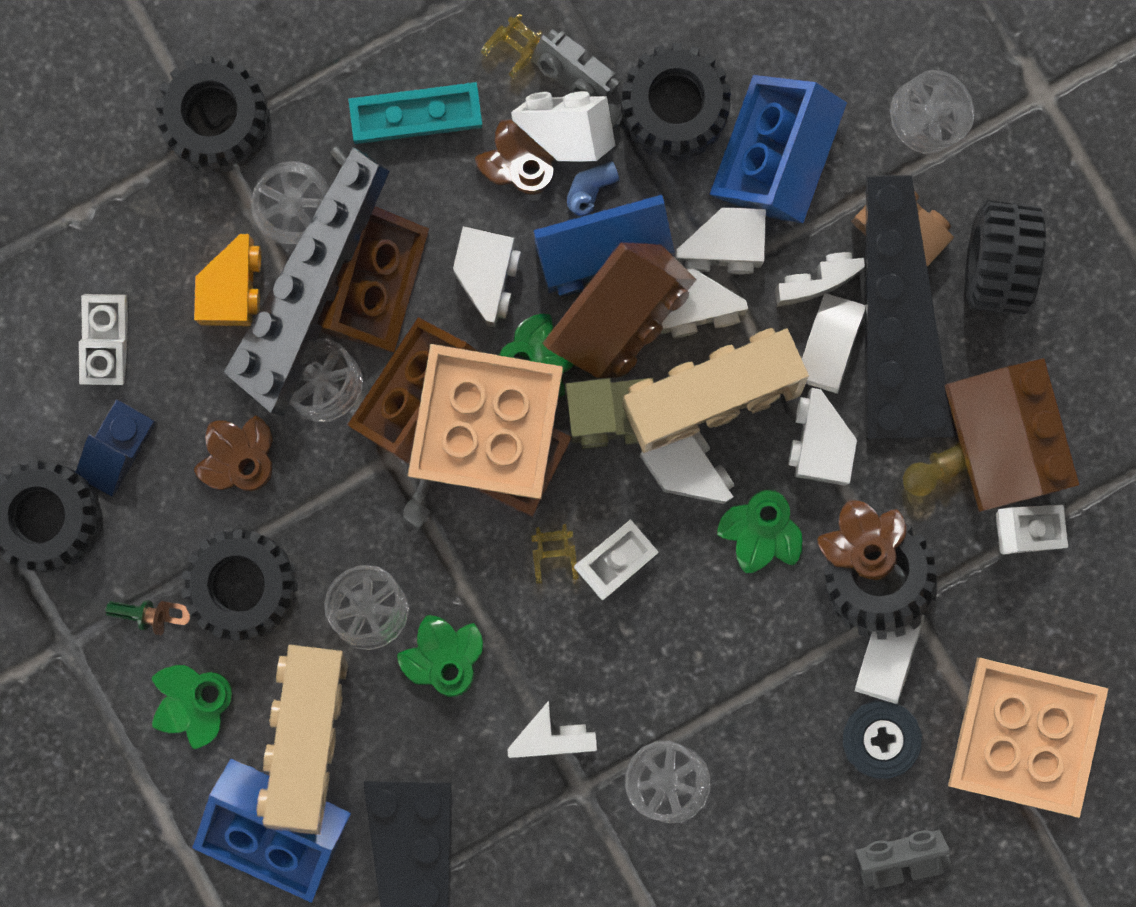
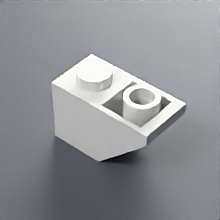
M581 91L570 93L564 97H552L549 92H539L527 96L526 102L511 112L512 120L557 161H597L615 147L607 96L590 97L588 92Z
M721 208L677 249L675 259L684 265L687 270L694 268L699 272H709L710 266H728V273H753L754 267L761 268L764 262L766 209Z
M463 226L453 270L486 325L496 328L498 317L506 319L511 293L504 292L508 275L516 277L521 251L514 250L515 241L512 237Z
M694 268L688 269L697 280L688 290L690 295L687 301L676 311L670 312L662 322L663 330L661 334L671 332L673 338H681L697 333V326L714 322L715 328L740 323L739 316L745 315L748 310L747 302Z
M811 388L807 398H799L796 423H801L803 426L800 441H792L788 465L796 467L794 477L846 486L850 483L857 439L822 390Z
M700 432L647 453H640L641 459L663 492L725 504L733 498L729 489L735 485L720 464L714 468L705 455L710 450V447Z

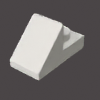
M1063 505L998 509L996 523L1001 554L1068 548Z
M630 519L578 562L574 568L597 595L604 600L659 552Z
M548 701L508 748V758L597 751L595 732H586V724L559 726L560 735H551Z

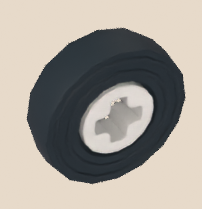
M873 701L860 706L850 715L843 730V747L848 760L859 772L874 779H891L904 774L916 763L922 748V733L917 719L907 708L888 701ZM884 727L885 732L893 734L895 738L894 742L888 744V751L883 753L879 746L871 744V737L878 735V728Z

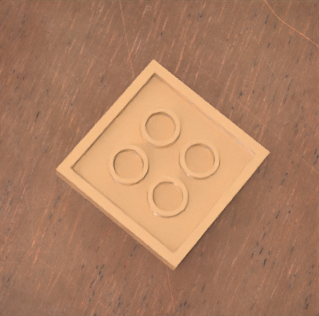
M431 344L408 477L541 499L563 367Z
M977 658L948 786L1080 818L1108 688Z

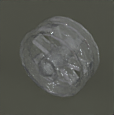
M941 70L925 71L902 85L893 96L890 108L892 126L900 140L912 150L923 154L939 153L965 138L972 128L975 114L972 97L965 85L954 75ZM923 84L934 88L931 98ZM912 90L920 104L909 102ZM951 111H953L955 122L948 117ZM940 125L952 134L949 140H942ZM929 127L930 136L924 133L921 129Z
M299 161L281 162L270 167L259 178L251 197V213L257 227L268 238L283 244H297L305 231L288 232L291 218L297 216L307 228L311 219L301 207H319L323 199L304 198L303 193L312 182L319 188L323 199L329 190L325 178L312 166ZM288 172H296L307 178L298 189L291 187ZM280 174L284 193L282 194L264 184L273 176ZM260 193L279 201V204L261 211L259 203ZM281 213L284 216L282 230L275 228L266 219Z
M317 338L316 342L310 340L300 361V364L305 366L300 381L308 383L293 393L289 404L300 415L315 422L332 421L345 415L356 404L362 391L363 375L359 364L338 342L328 338ZM329 354L324 364L321 365L317 357ZM341 356L344 357L348 365L347 368L332 371ZM346 379L339 391L337 381ZM314 392L312 406L299 404ZM334 395V397L331 400L323 403L324 398H329Z
M360 565L347 569L335 578L327 590L324 601L325 616L332 629L344 642L354 648L365 650L384 647L396 639L405 627L409 613L407 596L391 574L378 566ZM373 580L388 583L372 596ZM363 583V590H357L354 593L351 591L352 588ZM395 592L396 601L394 607L379 605ZM345 596L349 598L351 606L339 609ZM383 615L390 616L387 622L379 627L378 623ZM356 616L346 633L340 627L339 620ZM364 622L371 626L373 632L358 635Z
M655 741L642 747L632 757L626 770L625 789L630 803L640 814L664 823H680L692 818L704 806L710 792V775L704 760L694 750L672 741ZM666 750L664 769H660L652 758ZM677 750L685 754L691 761L674 772ZM646 765L653 773L650 781L640 782ZM693 770L696 773L695 788L685 785L683 779L685 775ZM654 788L657 791L647 806L644 803L640 790ZM682 791L691 793L690 801L681 809L677 795ZM667 794L673 813L665 815L655 813Z

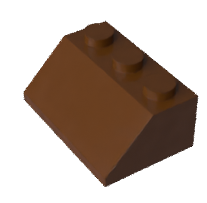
M375 206L366 228L360 235V241L351 262L343 264L337 276L339 290L334 301H326L317 324L323 326L320 332L394 352L429 228Z
M621 242L542 344L548 350L597 378L622 377L635 366L637 362L635 356L643 346L654 341L662 332V322L670 312L676 311L687 301L690 295L688 290L697 279L662 245Z
M419 317L347 424V426L409 466L430 345L434 344L478 352L463 340Z
M1044 358L1004 367L944 385L979 512L1079 486Z

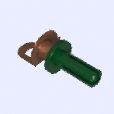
M149 600L143 601L141 606L109 601L106 605L107 616L137 621L138 628L144 631L150 625H153L154 634H160V636L164 633V622L185 625L190 620V614L186 606L161 601L157 608H154L152 601ZM169 609H181L183 613L182 618L170 617Z

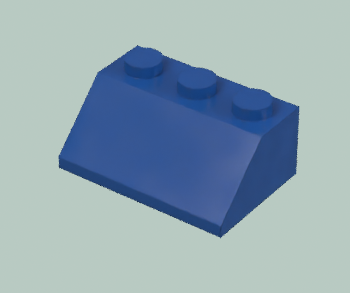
M753 75L710 195L746 209H766V216L770 218L804 223L847 102L816 82Z
M662 195L534 230L535 246L548 292L558 291L559 297L583 291V284L590 282L621 242L662 245L673 257L675 253Z
M230 759L209 796L193 849L312 903L340 843L351 813L338 808L330 802H326L321 835L268 829L263 825L264 817L257 816V805L260 790H268L270 776L257 771L251 766Z

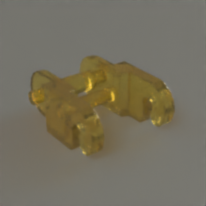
M518 14L515 18L511 16L508 19L510 24L506 28L500 25L481 49V53L486 56L490 52V48L492 46L495 47L499 41H506L520 53L521 58L509 72V76L512 79L531 60L534 53L532 48L538 45L544 33L541 30L536 34L521 22L523 17L521 14ZM515 29L529 40L524 48L510 37V34Z
M566 524L562 525V531L541 533L540 528L536 527L537 535L531 536L532 542H538V550H532L536 583L542 584L540 561L544 558L558 556L571 557L573 580L579 579L578 571L574 568L577 564L575 545L569 546L568 538L573 537V531H567ZM564 540L565 549L543 552L542 542Z

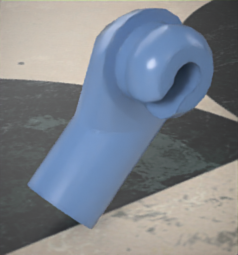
M613 161L576 174L567 195V205L571 212L578 216L590 214L594 209V202L599 188L620 181Z

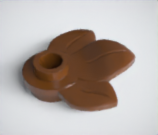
M501 120L495 131V145L497 149L476 156L477 168L494 184H513L518 190L529 195L543 192L552 182V163L555 158L513 120ZM529 168L539 169L534 175L524 173Z
M257 415L252 417L242 429L228 421L218 420L209 423L205 441L207 450L211 455L194 467L196 476L203 483L217 490H225L237 486L244 491H256L264 487L272 475V462L268 453L273 437L267 423ZM249 462H254V471L249 475H244L245 466Z
M849 500L840 512V530L819 536V548L825 558L836 567L854 568L860 576L867 579H882L895 567L897 559L895 550L906 537L905 520L898 509L890 510L878 516L875 510L867 503ZM871 552L881 553L880 557L876 560L866 559V555Z

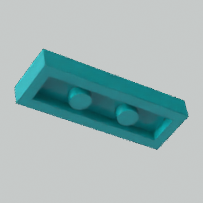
M477 82L348 99L353 141L355 144L483 128Z

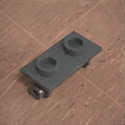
M552 29L546 37L543 35L531 58V61L538 66L543 74L554 78L571 93L585 91L589 93L590 97H605L612 95L620 84L615 79L616 73L607 68L594 56L584 65L579 63L578 60L584 55L586 50L563 31L558 33Z
M927 830L918 831L911 834L910 837L890 842L883 840L875 841L865 848L855 850L862 868L861 877L864 887L873 886L874 890L904 883L902 868L909 867L912 880L943 874V869L951 868L948 856L950 849L940 830L933 832Z

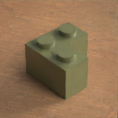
M610 378L566 383L572 444L581 443L582 450L608 447V439L623 437L625 445L639 444L622 405L624 395L629 394L628 388L646 379L611 383Z

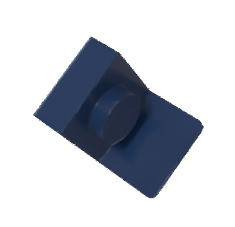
M116 399L95 437L88 435L75 473L82 476L92 486L114 497L157 422Z

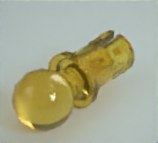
M960 442L939 454L936 452L930 454L931 464L929 465L921 462L910 465L903 475V485L907 492L919 497L928 495L934 490L938 479L948 484L952 480L951 477L967 469Z

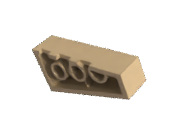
M773 328L763 330L753 335L749 339L751 343L738 349H735L733 345L722 347L709 355V361L694 366L693 362H687L668 372L670 377L656 383L652 379H646L629 387V394L624 395L622 407L643 454L695 435L700 431L698 424L706 422L709 428L718 427L729 423L740 414L739 410L745 407L754 414L768 409L771 403L781 397V394L784 395L786 401L800 397L809 374L788 329L786 328L776 333Z
M289 645L287 657H279L276 681L277 683H283L281 701L273 700L270 716V727H277L274 745L267 744L263 766L264 771L270 772L268 790H260L257 805V816L264 817L263 825L268 829L321 835L330 773L326 772L327 763L331 764L336 743V728H332L333 720L338 719V716H340L343 700L341 696L342 684H339V679L346 680L348 664L342 651Z

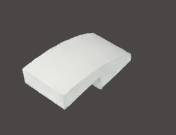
M850 252L826 255V262H820L816 268L817 280H811V274L786 276L785 283H779L775 289L777 306L808 301L839 288L862 271L865 267L864 258L852 259V253Z
M827 293L824 294L802 357L804 366L809 374L806 384L838 394L851 358L854 342L865 315L866 305Z
M84 294L81 296L82 339L79 341V384L123 385L125 382L127 356L128 295Z
M925 615L921 616L920 626L915 630L910 625L906 626V635L896 637L895 631L887 632V639H877V632L872 631L855 687L856 692L898 704Z

